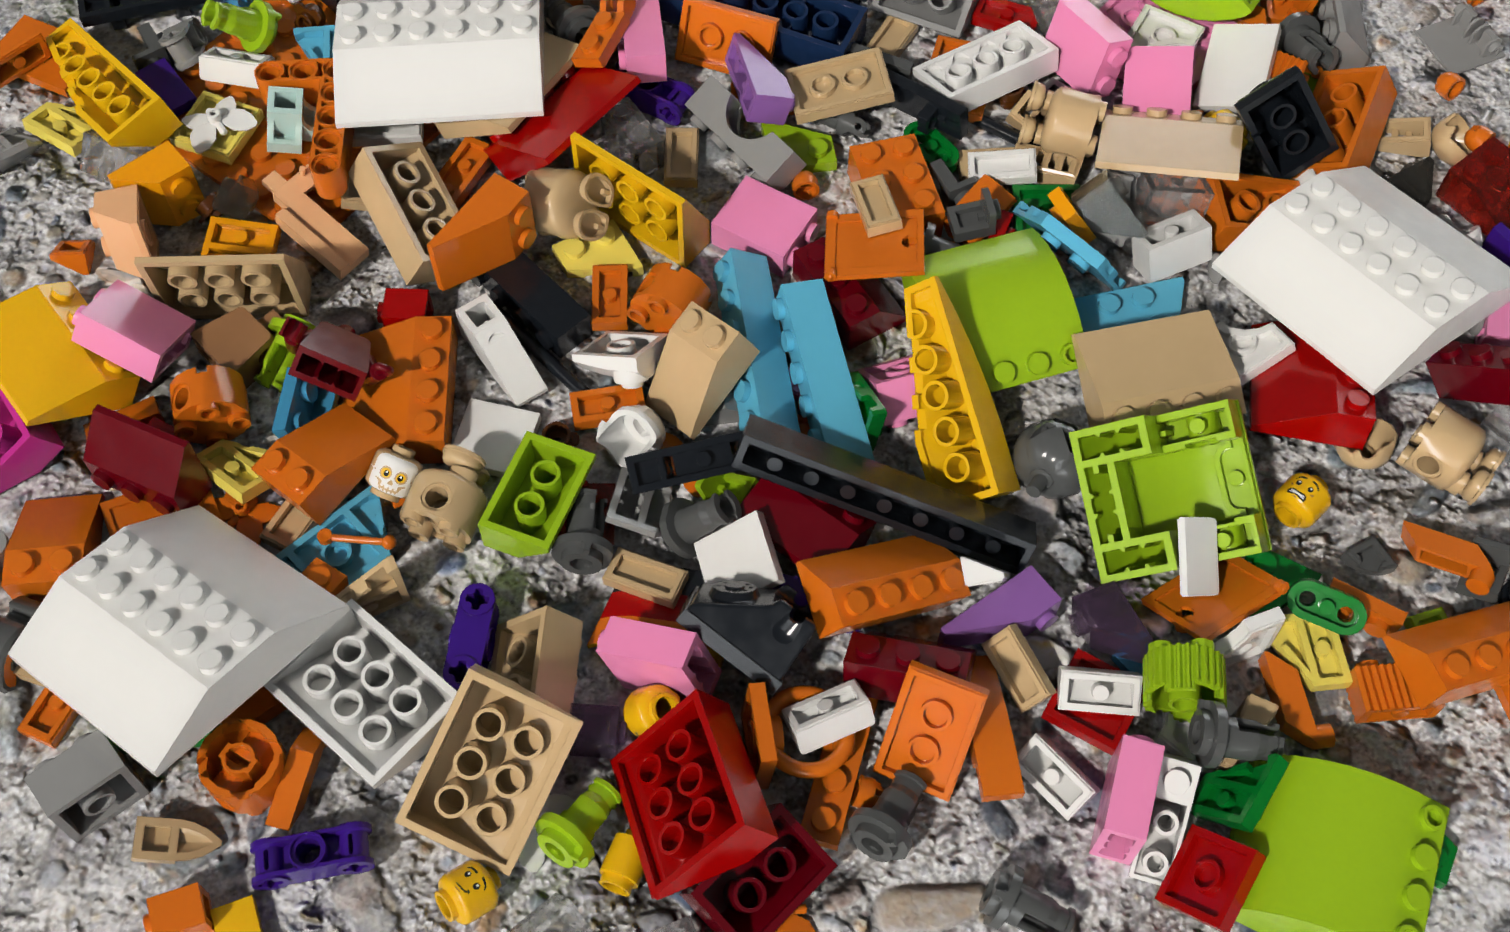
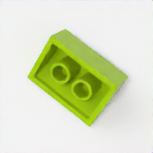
M526 431L477 524L484 546L517 558L549 553L596 460V454Z

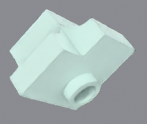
M268 86L267 152L302 154V142H312L316 107L306 102L303 88Z

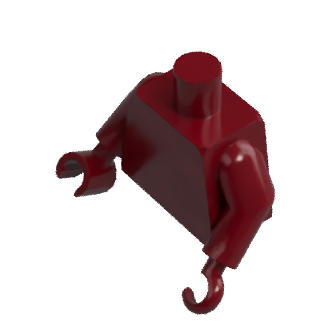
M288 316L278 333L284 337L287 350L295 355L288 372L289 375L354 402L363 383L373 386L384 380L387 376L394 374L392 366L377 362L375 357L370 354L371 342L357 335L353 327L349 325L336 326L329 322L321 321L312 330L308 329V326Z

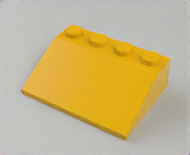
M575 131L570 135L574 169L580 170L587 175L594 172L601 173L611 181L614 187L612 205L608 208L599 207V211L608 214L609 221L614 219L619 228L684 268L710 243V221L686 199Z
M71 281L36 285L0 302V389L27 427L92 415V411L97 404L113 411L123 409L133 404L140 381V376L71 341L75 325L72 324L73 316L81 305H88Z

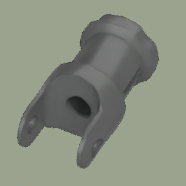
M857 111L837 115V118L829 117L812 121L815 125L821 123L835 129L836 134L842 137L856 135L861 138H867L872 133L871 124L861 119Z

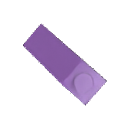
M734 33L725 62L746 121L784 125L789 112H792L795 106V94L791 91L787 78L740 33Z
M1030 565L941 627L937 643L959 647L984 643L1008 625L1015 623L1024 637L1037 628L1042 632L1058 619L1057 611L1062 598L1036 569Z

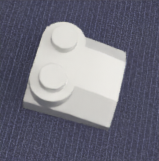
M608 330L579 351L572 354V361L583 369L612 376L614 382L622 385L624 389L640 388L644 385L645 381L654 376L668 334Z

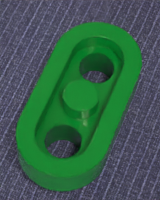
M917 121L907 125L903 136L915 133L917 141L922 143L919 146L928 169L929 163L942 159L951 173L956 171L959 151L936 129L928 135L918 131Z
M1302 578L1292 583L1287 592V604L1294 615L1340 635H1353L1358 633L1366 624L1367 611L1362 601L1356 596L1312 578ZM1304 591H1311L1315 598L1313 602L1305 604L1299 600L1300 594ZM1342 607H1349L1353 610V614L1349 619H1341L1337 616L1338 610Z

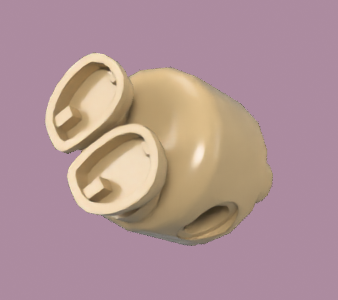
M1035 80L1026 111H1037L1043 107L1042 110L1047 111L1044 123H1038L1036 126V120L1025 114L1017 144H1028L1033 140V143L1041 145L1042 150L1046 153L1069 154L1079 160H1084V157L1090 158L1094 153L1098 136L1092 135L1095 125H1099L1100 122L1102 123L1108 102L1101 101V95L1084 93L1066 86H1061L1056 91L1048 90L1046 93V86L1038 82L1039 80Z
M542 167L538 170H530L526 174L524 189L530 193L537 234L542 236H558L562 239L581 238L585 241H597L606 234L609 216L605 212L599 211V207L608 208L612 205L614 187L605 175L596 172L587 175L577 169H559L556 167Z
M1438 401L1426 418L1431 423L1426 421L1424 424L1421 423L1408 441L1414 447L1407 444L1395 463L1438 490H1446L1454 496L1457 493L1460 494L1467 501L1466 504L1471 506L1489 485L1495 475V470L1502 463L1507 452L1492 448L1484 455L1481 450L1486 442V431L1478 424Z
M447 444L443 448L442 459L445 465L449 467V470L428 468L420 471L416 475L400 510V519L409 526L407 533L411 537L423 542H428L430 537L443 540L442 544L446 548L462 553L466 545L471 543L478 527L477 524L486 508L487 497L482 486L485 482L489 481L490 474L485 470L486 462L481 456L465 448Z

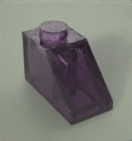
M1115 581L1072 597V614L1068 616L1071 629L1077 637L1082 636L1088 647L1092 650L1143 664L1144 655L1148 651V644L1153 642V638Z

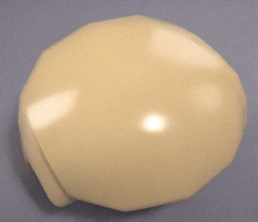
M1454 112L1435 125L1431 133V145L1435 154L1441 161L1452 167L1468 164L1477 157L1476 154L1469 155L1471 151L1464 143V135L1470 128L1459 113Z
M1376 417L1375 424L1362 450L1336 445L1334 447L1340 459L1346 465L1363 470L1376 469L1384 466L1391 459L1398 433L1392 424Z

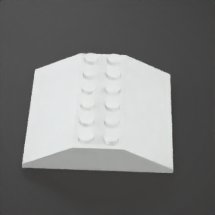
M340 0L338 2L332 49L336 129L544 116V0Z
M1366 166L1320 172L1271 203L1212 263V268L1372 395L1378 393L1510 302L1509 266Z
M200 505L124 526L57 578L8 652V655L25 671L153 775L158 777L351 610L349 605Z

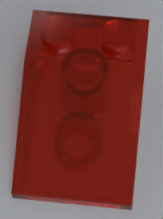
M1494 136L1451 167L1435 194L1473 226L1480 225L1482 233L1486 236L1500 222L1510 229V148Z

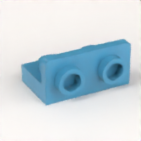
M287 367L271 431L278 438L287 435L337 407L339 395L289 375L290 367Z

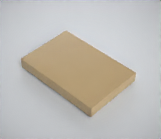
M881 47L784 70L791 91L795 94L793 110L797 125L895 102L894 91Z

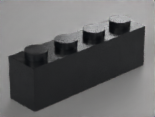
M523 252L515 260L471 279L478 287L483 285L489 291L494 302L501 308L505 306L512 313L514 320L524 329H530L535 334L536 340L546 350L549 351L551 349L560 359L593 334L590 314Z

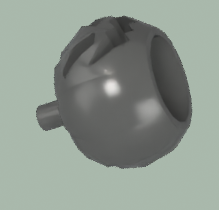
M1057 418L1044 419L1032 423L1018 436L1014 445L1012 462L1017 477L1023 482L1027 494L1031 497L1037 498L1041 495L1047 499H1063L1076 495L1081 491L1068 433L1081 430L1075 424Z

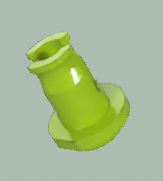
M206 0L201 12L202 26L208 25L212 30L219 29L227 34L234 35L240 39L241 45L246 51L258 54L265 51L273 43L277 35L278 21L282 18L281 13L276 12L271 4L262 0H254L248 7Z
M287 313L284 314L283 318L272 317L268 328L276 336L263 359L260 373L256 374L253 378L257 383L268 389L272 385L280 390V393L287 367H291L295 355L287 350L284 337L278 334L288 316L307 325L308 329L313 330L316 327L300 317Z
M596 777L593 780L594 783L588 786L589 789L582 793L568 810L562 811L559 815L553 812H545L535 823L538 833L537 842L540 848L551 860L562 867L572 868L577 866L579 868H586L595 857V851L591 844L595 836L594 833L608 818L611 810H615L616 804L622 802L621 795L616 788L600 777Z

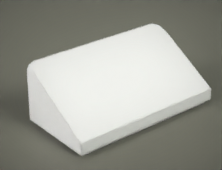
M213 46L198 56L200 79L205 81L259 89L254 76V70L263 62L275 60V57Z
M1179 517L1177 522L1180 595L1182 597L1217 596L1220 592L1217 521L1212 517Z
M960 556L964 582L968 587L1006 582L1013 578L1011 572L971 557Z
M1059 665L1057 709L1140 716L1143 676L1133 671Z
M856 679L849 680L781 710L784 720L802 755L870 727L876 721L871 702Z
M1042 732L1035 733L1017 753L1021 775L1067 821L1075 816L1101 791Z

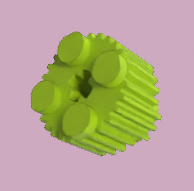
M1195 638L1185 644L1177 642L1175 645L1166 640H1155L1148 644L1147 654L1143 658V707L1146 711L1156 713V710H1162L1164 713L1171 712L1174 720L1182 723L1188 721L1190 723L1194 712L1197 710L1198 699L1222 702L1227 708L1226 659L1223 654H1220V651H1215L1212 640Z

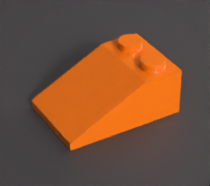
M494 173L427 244V249L436 283L440 290L446 291L511 262L524 249H529L533 245L537 233L529 191Z
M1239 173L1238 181L1203 178L1190 193L1193 209L1212 226V251L1223 252L1271 203L1300 186V183L1296 180Z
M342 403L276 440L251 467V470L273 491L320 526L367 474L376 451L380 448L389 449L396 440L349 405Z
M103 493L28 500L25 502L4 553L1 587L12 599L24 595L42 602L61 574L101 544L103 514L99 503L105 501Z

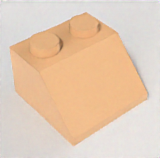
M137 184L95 192L94 206L89 208V215L95 229L100 228L103 234L101 245L105 256H112L117 270L142 278L134 264L135 257H159V240Z

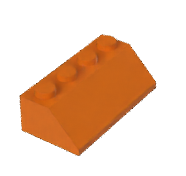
M1386 65L1321 71L1313 95L1339 149L1307 169H1313L1317 175L1324 171L1359 166L1370 168L1397 96V91ZM1307 169L1303 170L1302 172H1300L1299 174L1295 175V176L1292 177V178H1293V179H1296V178L1299 177L1302 173H1304Z
M913 535L805 559L795 563L819 639L945 608L971 596L970 589L964 582L960 559L947 548Z
M1510 601L1387 634L1382 638L1421 710L1510 684Z

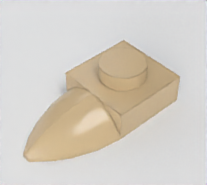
M137 816L131 861L163 864L189 861L213 852L222 845V840L212 831L195 822L183 819Z

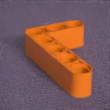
M333 58L273 60L259 64L254 70V76L265 104H267L268 86L303 88L306 102L310 105H317L309 169L317 194L321 198L332 200L343 196L348 188V172L351 163L354 128L336 129Z

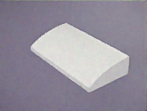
M1018 20L912 68V72L920 85L968 107L969 112L1058 71L1059 48Z

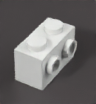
M1195 209L1131 233L1133 266L1149 283L1163 280L1212 259V226Z

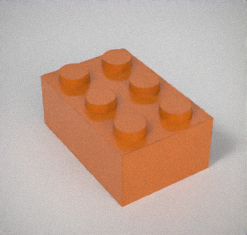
M915 133L849 147L847 173L851 182L883 174L897 209L924 208V227L927 221L935 223L936 230L934 235L942 236L945 209ZM908 239L903 242V245L909 242Z

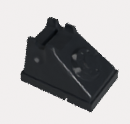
M1297 66L1288 68L1276 77L1260 83L1248 95L1234 104L1271 177L1290 179L1339 149L1302 71Z
M721 581L715 584L703 583L699 587L696 586L687 597L675 620L688 631L697 632L706 645L754 682H765L766 691L772 696L781 687L786 673L816 630L809 605L799 606L795 603L794 597L798 592L791 586L784 585L777 589L757 588L756 585L744 581Z

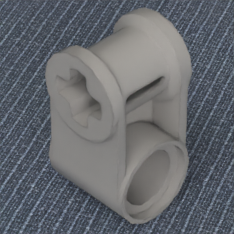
M193 16L163 30V35L158 42L161 47L167 48L175 61L174 67L176 70L183 71L199 62L198 56L203 53L208 43V37L200 21Z

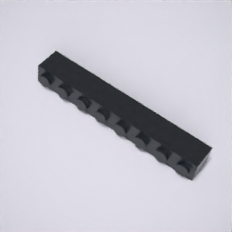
M750 414L737 445L731 467L1016 575L1025 569L1037 547L1036 522L753 414Z

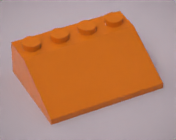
M415 316L359 335L371 342L370 354L375 357L376 361L392 366L394 374L387 376L384 380L373 386L363 383L356 401L344 398V403L393 436L396 440L394 443L415 451L414 459L420 464L444 463L442 459L443 448L447 444L452 445L458 338L452 316Z

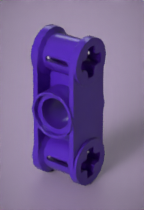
M619 60L617 61V63H616V65H615V68H616L615 70H616V71H620V70H619ZM667 77V81L639 83L619 102L638 109L642 113L661 119L669 125L677 126L683 120V114L687 110L684 104L695 91L685 82Z
M483 583L471 584L462 591L455 622L451 627L448 651L443 668V678L456 691H458L461 683L457 682L463 681L464 676L472 665L476 663L488 669L489 662L492 659L500 611L492 588Z
M352 821L335 827L305 831L282 837H267L253 841L250 844V852L255 855L256 876L251 879L252 888L256 890H276L291 884L344 874H360L372 870L375 867L374 858L370 857L368 836L372 833V824L365 821ZM320 848V854L316 860L311 863H304L306 855L311 850Z

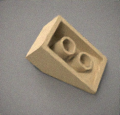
M691 301L669 330L645 400V405L694 440L760 351L739 331Z

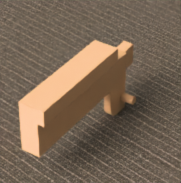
M309 164L300 166L299 172L288 181L275 170L262 180V185L273 194V201L282 208L275 214L276 225H279V228L337 278L342 280L369 256V248L306 195L315 187Z

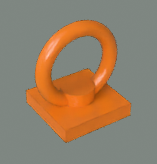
M765 682L748 683L740 715L746 751L761 790L769 788L775 767L797 778L815 779L827 776L838 770L849 758L855 743V733L838 740L834 751L819 761H799L784 752V731L781 718L778 716L781 710L793 703L826 691L825 689L809 685L793 686L777 693L768 702Z

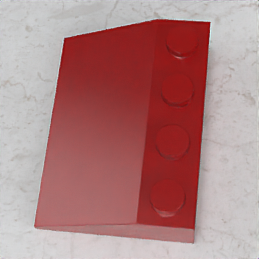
M572 65L559 79L561 82L556 87H552L544 96V116L526 117L511 134L490 135L489 138L492 143L484 149V152L509 181L526 175L530 170H538L545 167L571 145L570 135L574 131L582 136L642 82L639 77L608 68L580 67L576 69Z
M1273 321L1295 343L1296 351L1250 380L1249 431L1362 450L1376 421L1375 395L1369 393L1280 321ZM1271 322L1251 325L1250 329L1260 328Z
M696 688L610 760L652 899L660 900L743 865L779 838L730 705Z

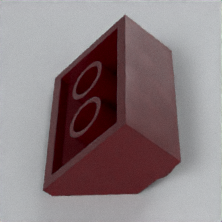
M823 236L793 251L792 276L797 282L823 278L840 341L847 350L906 322L905 312L878 278L832 282L824 279L826 237Z
M1453 341L1438 350L1437 353L1426 361L1439 398L1510 406V347L1492 346L1487 343L1479 345L1464 344Z
M99 404L93 409L83 461L92 473L90 476L91 480L105 490L116 489L135 503H140L141 500H144L163 515L197 506L212 488L213 484L189 441Z
M763 478L758 481L740 504L742 509L741 518L755 510L764 514L775 550L793 563L863 547L866 545L877 523L874 520Z
M859 629L852 632L843 661V683L856 679L867 697L896 703L912 660L970 682L977 650Z
M782 803L767 805L779 837L776 841L749 862L688 887L680 893V896L715 932H775L838 866Z

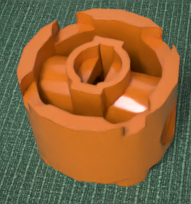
M672 263L655 264L632 297L630 307L627 310L628 317L632 321L639 323L650 333L668 334L691 301L706 311L710 309L712 301L709 302L708 299L711 296V292L700 277L682 266L679 271L670 269Z
M206 365L207 371L198 373L196 367L187 369L175 376L170 383V402L175 436L189 442L206 444L209 447L222 439L232 440L250 428L251 416L244 378L234 369L220 365Z
M239 719V723L231 725L227 722L216 727L204 739L198 750L196 761L199 766L198 776L202 785L224 809L238 814L258 816L264 813L272 804L288 754L277 736L265 724L252 719Z

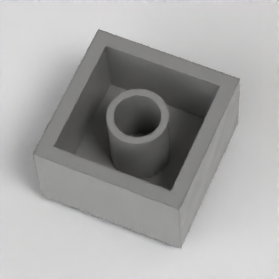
M98 729L92 733L80 736L70 748L55 758L42 761L35 767L32 773L23 778L46 816L76 843L150 793L125 754Z

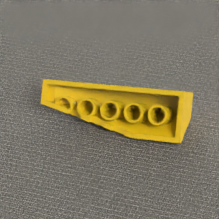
M71 18L45 38L54 61L60 67L59 73L68 86V94L76 105L74 107L76 113L111 147H157L164 140L169 139L183 125L159 95Z
M933 276L905 288L904 301L907 337L911 338L912 358H909L910 373H914L915 382L912 408L913 410L917 409L918 430H914L915 444L926 481L981 502L1021 490L988 384L965 329L939 277Z

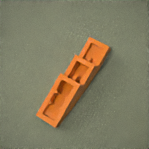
M987 655L976 656L970 682L990 690L969 747L972 767L976 768L981 801L1023 798L1025 790L1011 724L997 672Z

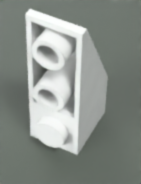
M486 293L455 310L461 335L516 408L525 405L548 391L546 384L508 321Z
M1164 752L1147 841L1130 864L1129 877L1161 886L1182 845L1202 766L1196 760Z

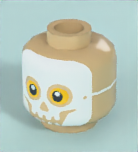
M394 443L392 449H378L366 474V481L372 486L370 492L395 503H398L400 498L405 499L416 475L423 470L422 465L414 459L416 452Z

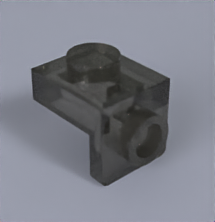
M241 174L237 181L225 177L212 202V208L237 220H246L248 213L252 212L257 205L259 191L252 179Z

